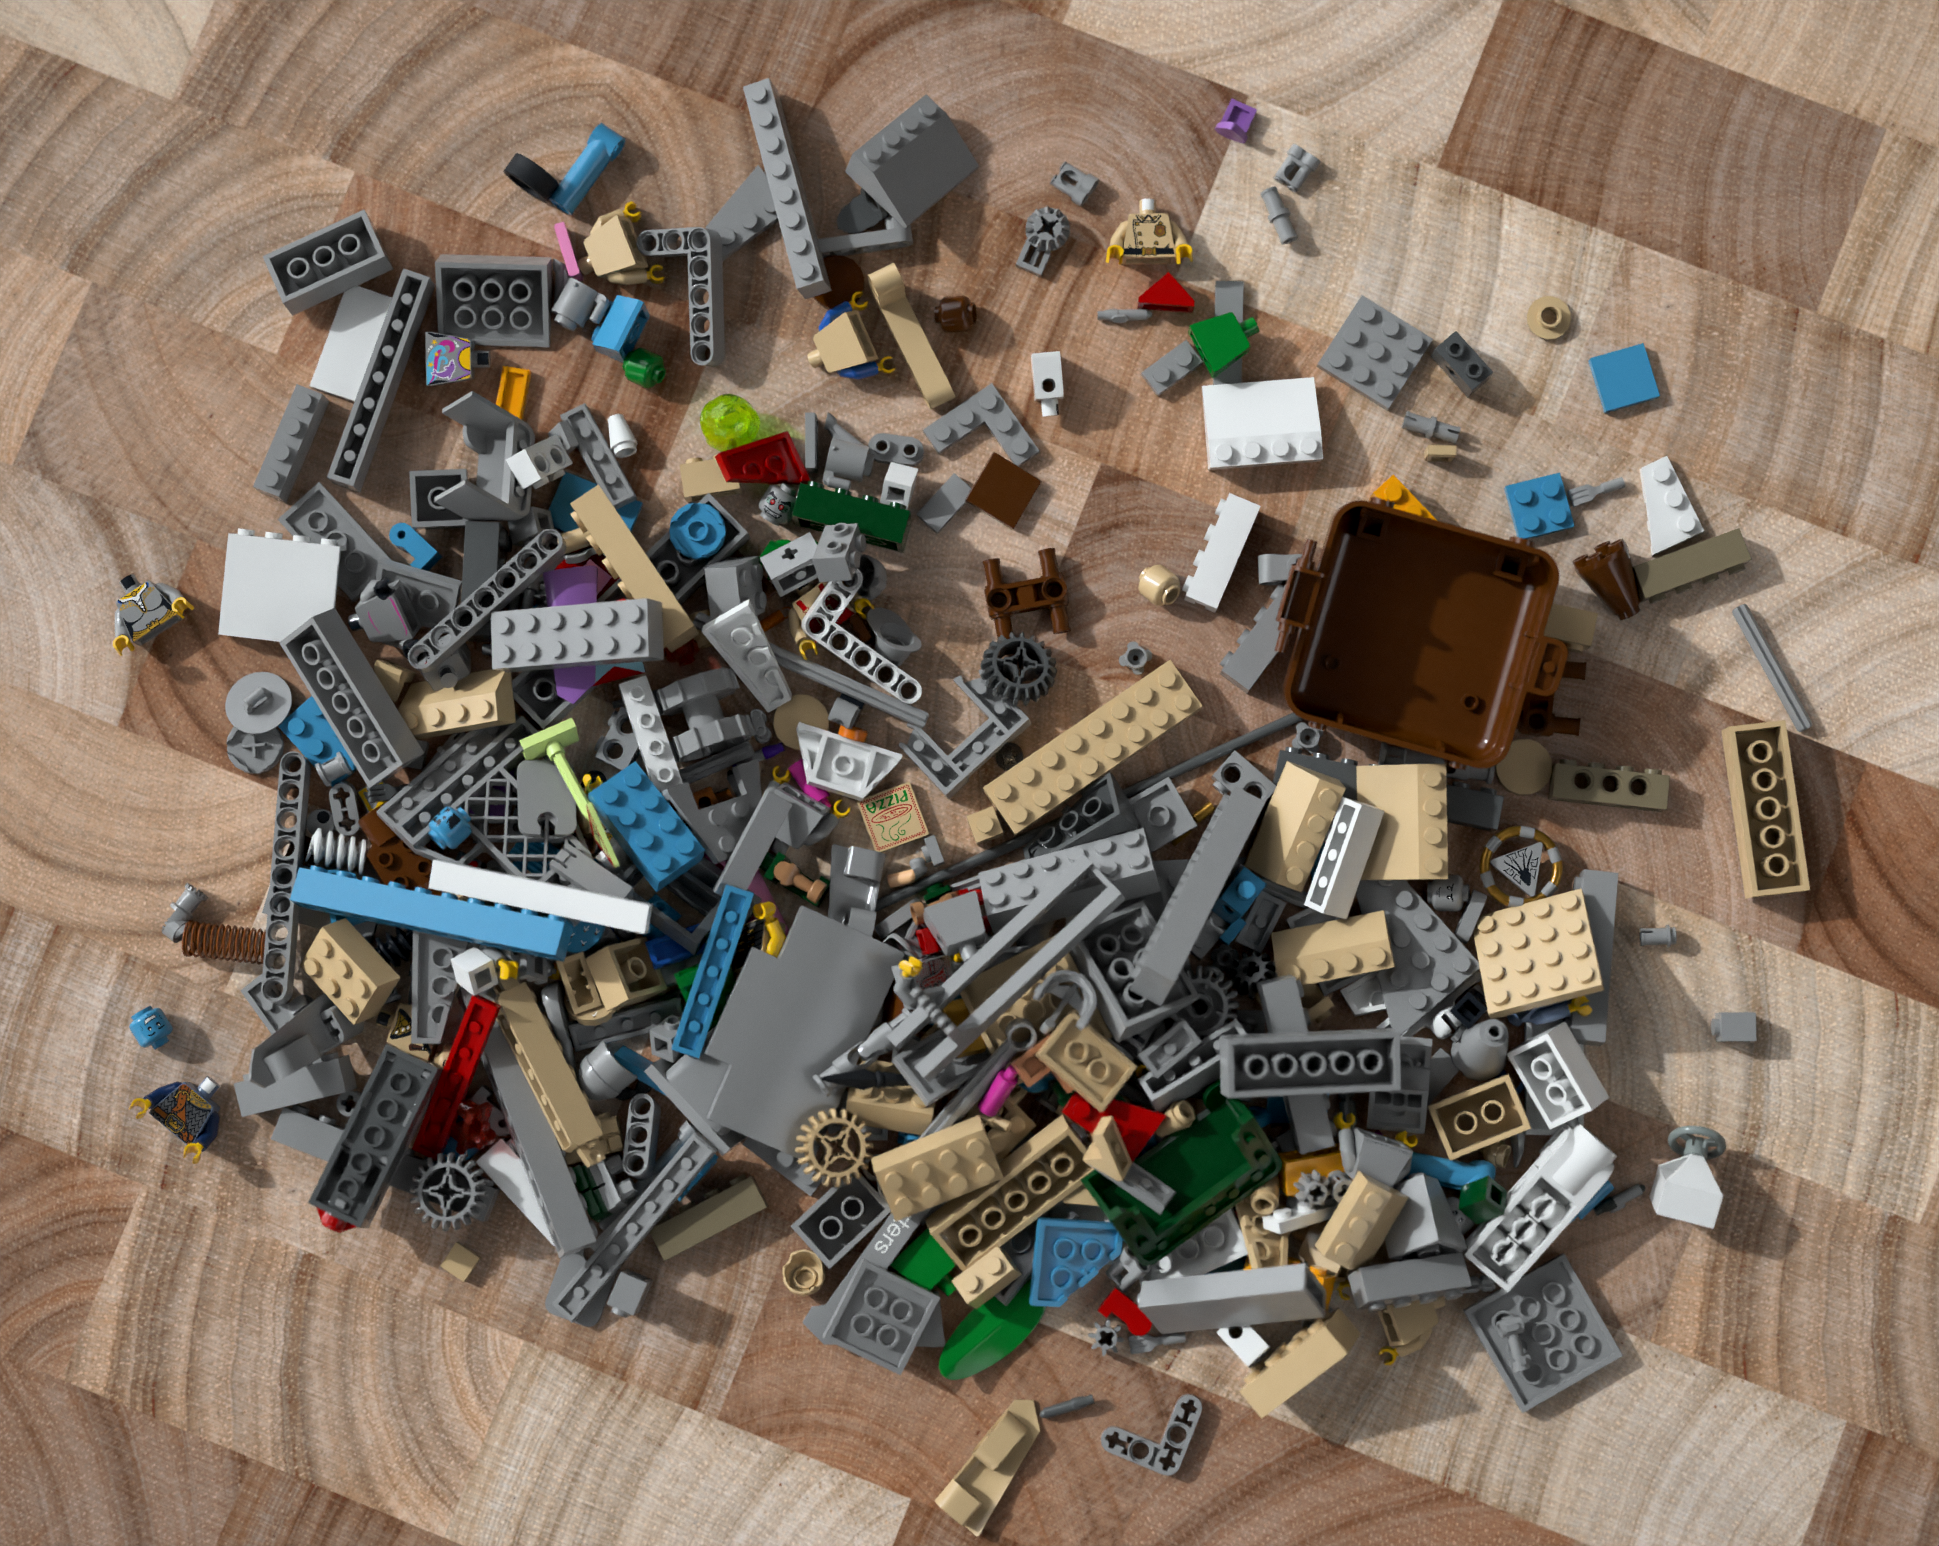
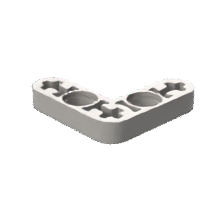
M1183 1394L1178 1398L1160 1444L1118 1426H1109L1103 1430L1101 1444L1109 1453L1162 1475H1173L1181 1466L1201 1415V1402L1193 1394ZM1189 1399L1193 1400V1405L1197 1408L1195 1412L1190 1411L1187 1421H1192L1190 1427L1182 1421H1175L1176 1415L1180 1418L1183 1417L1184 1408L1181 1407L1182 1402L1188 1403ZM1176 1426L1183 1427L1186 1430V1438L1179 1443L1172 1441L1170 1438V1431ZM1114 1431L1118 1432V1438L1127 1442V1436L1132 1437L1133 1439L1128 1444L1127 1454L1121 1452L1124 1446L1115 1443L1113 1447H1110L1109 1440L1106 1439L1107 1434L1113 1435ZM1139 1442L1145 1443L1149 1448L1148 1455L1142 1459L1136 1458L1132 1454L1133 1446ZM1167 1442L1174 1448H1182L1180 1454L1175 1450L1173 1452L1172 1460L1175 1462L1174 1467L1168 1466L1167 1469H1163V1463L1159 1460L1161 1457L1166 1458L1170 1450L1169 1448H1164L1165 1443Z

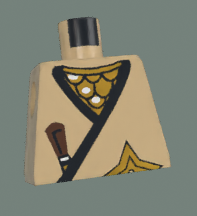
M400 1003L396 1014L382 1009L378 1015L376 1025L390 1030L387 1042L423 1061L432 1063L438 1044H411L412 1005Z

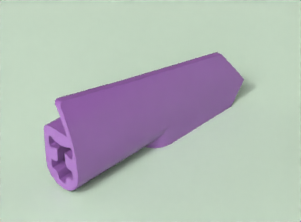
M597 566L564 568L543 573L547 607L597 603ZM596 665L554 669L557 695L574 705L595 684Z

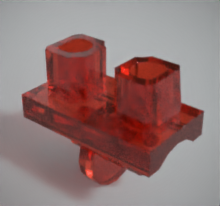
M469 1099L458 1105L456 1113L464 1121L455 1123L450 1133V1136L458 1142L455 1150L458 1154L464 1155L466 1150L470 1148L484 1149V1146L494 1143L496 1133L490 1128L491 1124L489 1123L493 1105L488 1101L478 1105Z

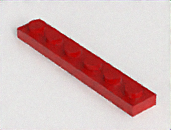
M478 994L472 995L412 1150L433 1158L435 1161H437V1154L444 1153L501 1005Z

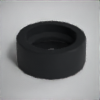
M519 153L514 155L503 171L517 186L542 202H547L559 185L556 179L546 170Z

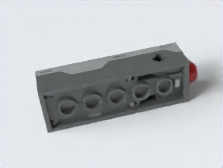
M385 1045L308 1203L316 1207L323 1226L338 1233L357 1227H370L430 1104L443 1071L442 1069L394 1046Z

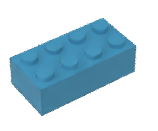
M636 761L589 793L588 800L592 802L600 821L656 892L703 860L705 852L703 846Z

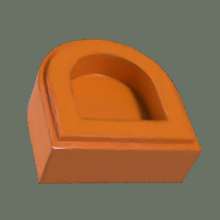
M840 725L838 731L840 736L859 742H866L869 733L867 730L858 727L847 729Z

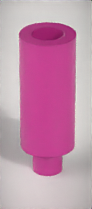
M802 759L788 768L805 794L829 808L832 807L827 799L830 796L828 791L807 785Z
M1012 1065L1007 1069L1000 1070L979 1101L978 1108L983 1114L990 1117L995 1116L1018 1083V1073Z

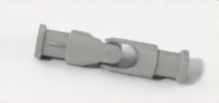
M1382 741L1378 765L1444 764V759L1403 747L1387 745L1386 742ZM1467 766L1466 771L1453 768L1450 772H1446V777L1465 781L1469 778L1478 779L1491 785L1495 766L1490 768Z
M906 1007L902 1009V1014L890 1023L885 1022L875 1029L867 1040L860 1041L832 1062L833 1065L819 1076L816 1074L813 1076V1079L827 1098L831 1096V1091L838 1087L839 1084L822 1081L821 1077L863 1068L866 1069L877 1060L879 1055H883L896 1047L887 1038V1035L911 1014ZM858 1050L865 1063L853 1065L850 1063V1059Z

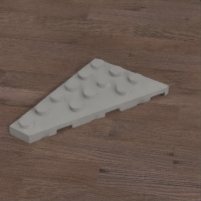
M1360 880L1356 896L1361 915L1382 910L1385 913L1396 967L1378 970L1376 973L1391 1029L1399 1031L1400 1036H1402L1480 969L1479 962L1406 880Z

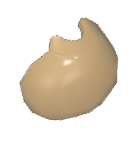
M810 1250L794 1251L783 1266L784 1285L793 1294L802 1297L816 1293L822 1287L826 1278L823 1261Z

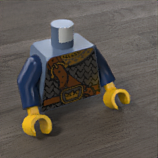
M209 1076L198 1087L191 1082L182 1083L177 1081L155 1089L143 1099H134L129 1110L135 1106L141 1107L143 1111L139 1112L136 1116L137 1119H141L145 1116L148 1108L151 1109L149 1114L186 1144L183 1158L188 1153L193 1152L196 1155L192 1163L197 1164L201 1159V1151H205L218 1136L220 1123L218 1112L220 1106L211 1097L219 1089L220 1085Z

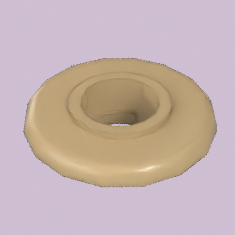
M1543 296L1535 300L1527 312V324L1530 330L1536 336L1546 340L1562 336L1568 330L1571 322L1570 310L1566 303L1553 296ZM1545 310L1553 311L1557 316L1556 323L1546 324L1541 318L1542 312Z

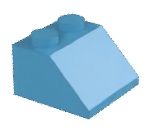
M617 295L614 302H609V307L604 314L606 318L602 326L598 325L591 340L594 341L592 345L597 352L623 363L626 355L633 351L650 314L643 301Z

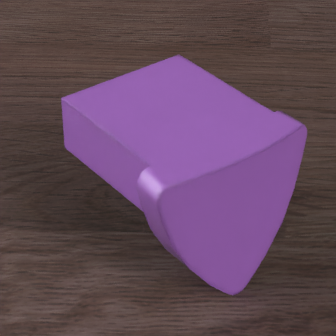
M1231 99L1221 122L1216 125L1215 131L1230 140L1246 143L1248 138L1246 134L1256 115L1257 109Z

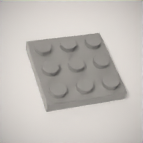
M1362 295L1316 367L1388 411L1433 339Z
M862 1258L823 1334V1338L901 1375L940 1296Z

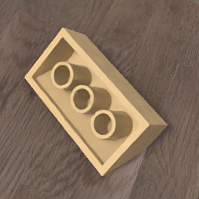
M493 669L473 672L457 681L454 687L443 688L439 691H434L427 681L412 683L398 711L415 739H425L516 723L511 672Z
M1287 761L1248 852L1244 866L1274 883L1302 892L1346 790L1340 780Z
M1384 910L1271 933L1278 977L1290 974L1296 980H1300L1302 985L1396 967Z

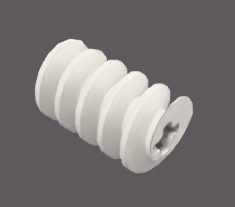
M318 828L312 835L306 861H308L311 855H314L315 864H319L322 858H325L326 867H330L335 860L338 870H341L344 864L347 863L348 872H352L358 866L359 875H362L368 853L367 842L363 839L356 846L355 837L351 836L349 841L345 843L344 834L342 833L334 840L333 831L330 830L325 837H322V829Z

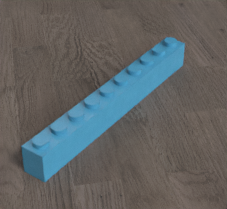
M311 866L310 869L299 867L290 901L302 908L561 962L565 960L573 928L565 923V918L549 914L548 918L538 916L539 913L528 909H522L521 913L511 911V907L495 903L494 907L485 906L484 901L474 898H468L467 902L458 900V896L442 892L441 896L432 895V891L425 888L415 887V891L407 890L403 884L389 882L388 885L379 884V880L363 876L362 880L354 879L352 874L343 871H337L336 875L327 873L328 870L318 866Z

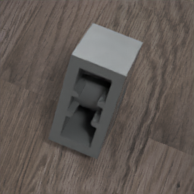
M1457 331L1437 346L1431 355L1432 359L1467 398L1486 383L1493 374V371Z

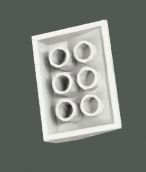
M1314 377L1202 386L1208 470L1320 462L1323 459L1321 427Z

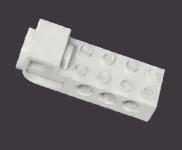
M1566 1122L1560 1126L1555 1134L1539 1150V1158L1508 1191L1504 1215L1480 1223L1465 1240L1468 1250L1462 1251L1463 1255L1506 1292L1511 1290L1598 1192L1614 1170L1612 1162L1617 1155L1580 1123L1574 1128Z

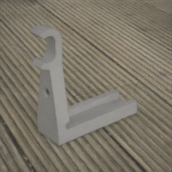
M566 843L564 850L561 849L555 856V860L552 859L549 863L551 870L579 889L629 900L633 899L632 886L569 843ZM614 928L615 934L624 942L633 940L636 937L632 931Z

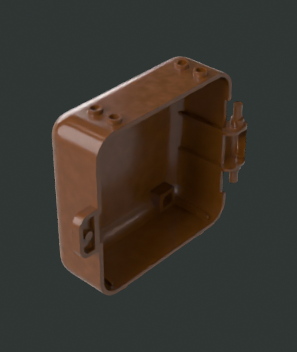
M1372 497L1370 502L1358 500L1343 505L1331 518L1316 571H1313L1315 562L1312 560L1318 542L1306 539L1301 558H1298L1296 566L1291 565L1275 620L1279 622L1277 630L1280 631L1274 650L1286 654L1291 634L1294 635L1296 627H1299L1283 684V697L1287 706L1298 717L1308 720L1310 727L1326 731L1327 726L1422 752L1446 759L1447 765L1466 771L1467 766L1490 768L1497 765L1507 756L1510 750L1526 693L1531 692L1541 696H1549L1556 692L1567 661L1568 649L1566 645L1558 639L1544 636L1559 584V569L1556 562L1545 551L1534 548L1535 542L1515 536L1505 540L1394 509L1395 503L1384 499Z

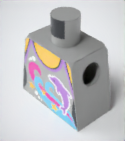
M425 332L426 386H438L472 380L475 378V368H490V351H474L473 339Z

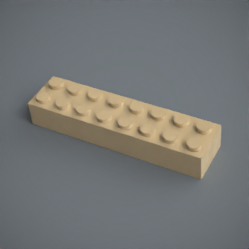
M1169 660L984 786L983 791L1016 837L1078 795L1088 785L1113 771L1202 709V704L1172 661Z

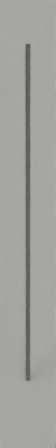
M1291 713L1122 790L1129 799L1167 777H1170V779L1176 778L1305 719ZM1061 817L878 898L875 912L1028 844L1046 825H1053ZM677 988L651 1001H655L658 999L678 994L680 995V999H683L684 997L680 988Z

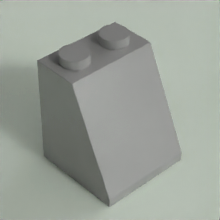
M1415 1173L1408 1177L1409 1180L1401 1183L1398 1182L1392 1186L1393 1189L1407 1195L1409 1198L1385 1237L1389 1259L1400 1262L1460 1253L1468 1250L1438 1179L1430 1177L1425 1173Z

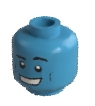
M150 1005L131 1017L133 1021L130 1023L129 1028L141 1047L147 1048L152 1045L155 1050L169 1042L167 1036L172 1032L173 1028L160 1008L153 1009Z

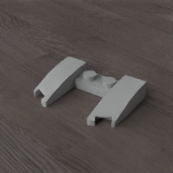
M962 676L954 679V682L988 720L947 756L922 728L911 723H907V727L913 729L907 745L902 742L899 743L900 748L948 800L969 782L968 778L1008 741H1014L1031 725L1030 719L1017 705H1013L1011 699L1003 703L1002 695L993 697L992 692L994 688L986 689L985 683L987 680H982V677L965 683Z

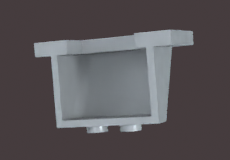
M714 1027L706 1036L699 1058L685 1054L674 1063L661 1058L652 1063L644 1072L718 1152L724 1156L739 1145L747 1136L706 1118L729 1067V1064L704 1054L716 1029Z

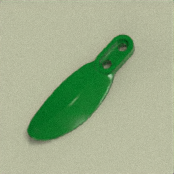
M1031 1279L1025 1283L1007 1306L993 1296L979 1308H974L963 1319L945 1344L940 1356L939 1371L944 1378L959 1380L975 1375L1003 1359L1028 1337L1041 1320L1047 1307L1031 1306L1029 1304Z

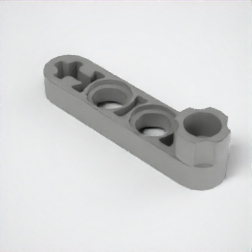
M890 216L885 218L886 230L818 239L823 258L831 255L847 256L908 247L913 244L911 224L904 228L896 219Z

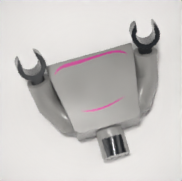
M387 577L383 580H372L360 595L361 600L355 607L356 614L348 617L349 626L353 631L364 629L369 640L372 642H382L383 644L400 648L408 659L409 650L419 641L418 639L412 640L422 626L400 579L390 584H387L389 581Z

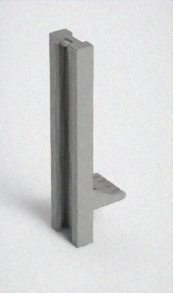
M1082 854L941 986L924 990L919 986L915 987L910 995L920 1006L888 1034L887 1038L898 1049H901L932 1019L938 1024L948 1037L915 1066V1069L930 1082L1125 900V897ZM1088 873L1092 877H1097L1107 888L963 1023L957 1027L942 1012V1009Z

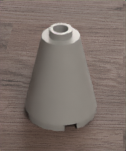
M1489 1019L1474 1024L1469 1029L1466 1027L1459 1040L1452 1043L1451 1057L1453 1064L1468 1079L1475 1081L1493 1079L1503 1071L1508 1061V1056L1506 1055L1508 1053V1031L1506 1026L1496 1019Z

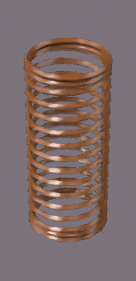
M189 920L183 931L182 952L186 957L193 955L196 958L198 956L204 958L206 956L207 959L212 957L214 960L217 958L223 960L225 958L226 961L231 959L232 962L238 960L240 963L244 961L245 963L251 962V964L257 963L260 965L264 961L266 930L263 932L261 928L258 931L252 928L250 932L249 927H246L244 930L242 926L238 929L234 925L231 929L230 925H227L225 928L224 924H221L219 927L217 923L212 926L209 922L206 926L205 922H202L200 925L198 921ZM204 926L203 941L200 948V935ZM210 926V938L206 950L207 932ZM190 927H191V929H192V932H191V942H190V946H189V949H188V948H187L188 935H189V931H190ZM216 927V940L213 948V935ZM223 928L222 942H221V947H220V950H219L220 932H221V929ZM229 928L228 944L225 951L226 935ZM235 929V941L232 950V937ZM248 930L247 945L244 953L245 937ZM241 931V943L238 951V940ZM253 931H254V942H253V948H252V951H251V940H252V935H253ZM260 933V945L257 953V942ZM222 949H223V957L221 958V957H220V954H221ZM241 951H242V959L240 960V959H239V956H240ZM260 953H261V961L259 962V961H258V958H259Z

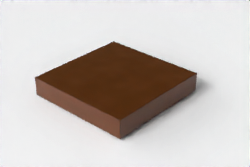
M993 452L965 501L1008 528L1014 529L1042 481L996 452Z

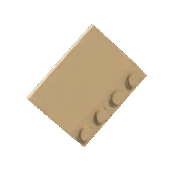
M1446 764L1356 766L1357 801L1385 811L1361 880L1448 879Z

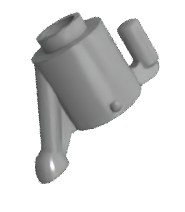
M553 258L552 267L556 275L554 307L551 311L557 315L554 321L571 331H574L576 326L583 329L589 317L592 322L599 324L609 307V299L584 283L569 278L566 265Z
M828 412L824 429L828 430L833 438L828 452L823 483L830 488H841L849 491L851 481L846 479L862 482L864 475L870 477L875 455L869 454L870 446L864 445L838 425L836 418Z

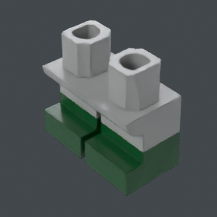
M620 1154L605 1158L602 1162L589 1168L586 1165H578L572 1168L576 1176L577 1188L584 1196L590 1218L596 1222H600L627 1207L626 1201L638 1193L635 1183L631 1178L620 1183L617 1182L615 1175L625 1171L623 1168V1157Z

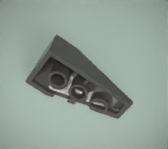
M1109 772L1080 792L1082 797L1072 807L1067 805L1061 811L1064 815L1053 825H1046L1023 847L1025 860L1139 829L1134 808L1114 775Z

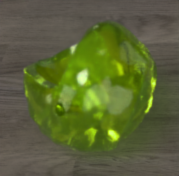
M723 394L709 401L702 409L700 426L707 444L723 452L753 442L759 432L760 418L753 406L744 398L734 394Z

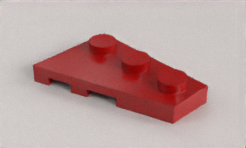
M788 431L720 452L715 456L726 482L800 485V483L808 484V481H811Z
M1076 1091L1061 1110L1063 1114L1091 1134L1094 1133L1102 1117L1113 1116L1132 1163L1166 1117L1164 1113L1155 1112L1117 1099H1113L1103 1112H1099Z

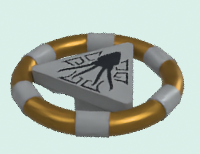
M1513 826L1493 835L1484 846L1479 864L1480 877L1484 887L1495 900L1507 907H1519L1525 903L1551 897L1560 884L1563 863L1558 847L1545 833L1532 827ZM1519 836L1539 842L1491 860L1492 854L1503 841L1509 838ZM1544 846L1552 863V874L1550 881L1540 893L1535 895L1542 848ZM1490 864L1530 897L1521 898L1508 896L1495 885L1490 871Z

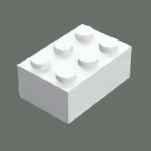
M1566 1022L1521 1043L1506 1054L1549 1129H1553L1593 1110L1610 1098Z

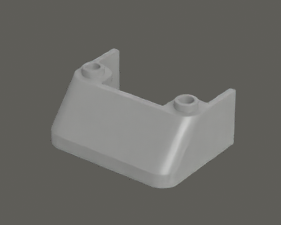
M474 391L443 408L442 414L463 425V440L465 444L479 454L477 483L474 485L464 480L436 496L434 502L469 521L519 520L528 515L530 512L532 485L522 490L506 459L535 444V435L530 425Z

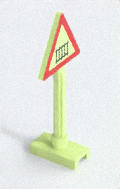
M569 718L519 740L524 750L522 754L525 760H537L548 755L549 759L554 761L582 815L589 821L595 842L614 868L620 866L592 802H589L565 758V750L563 748L579 741L577 727L573 719Z

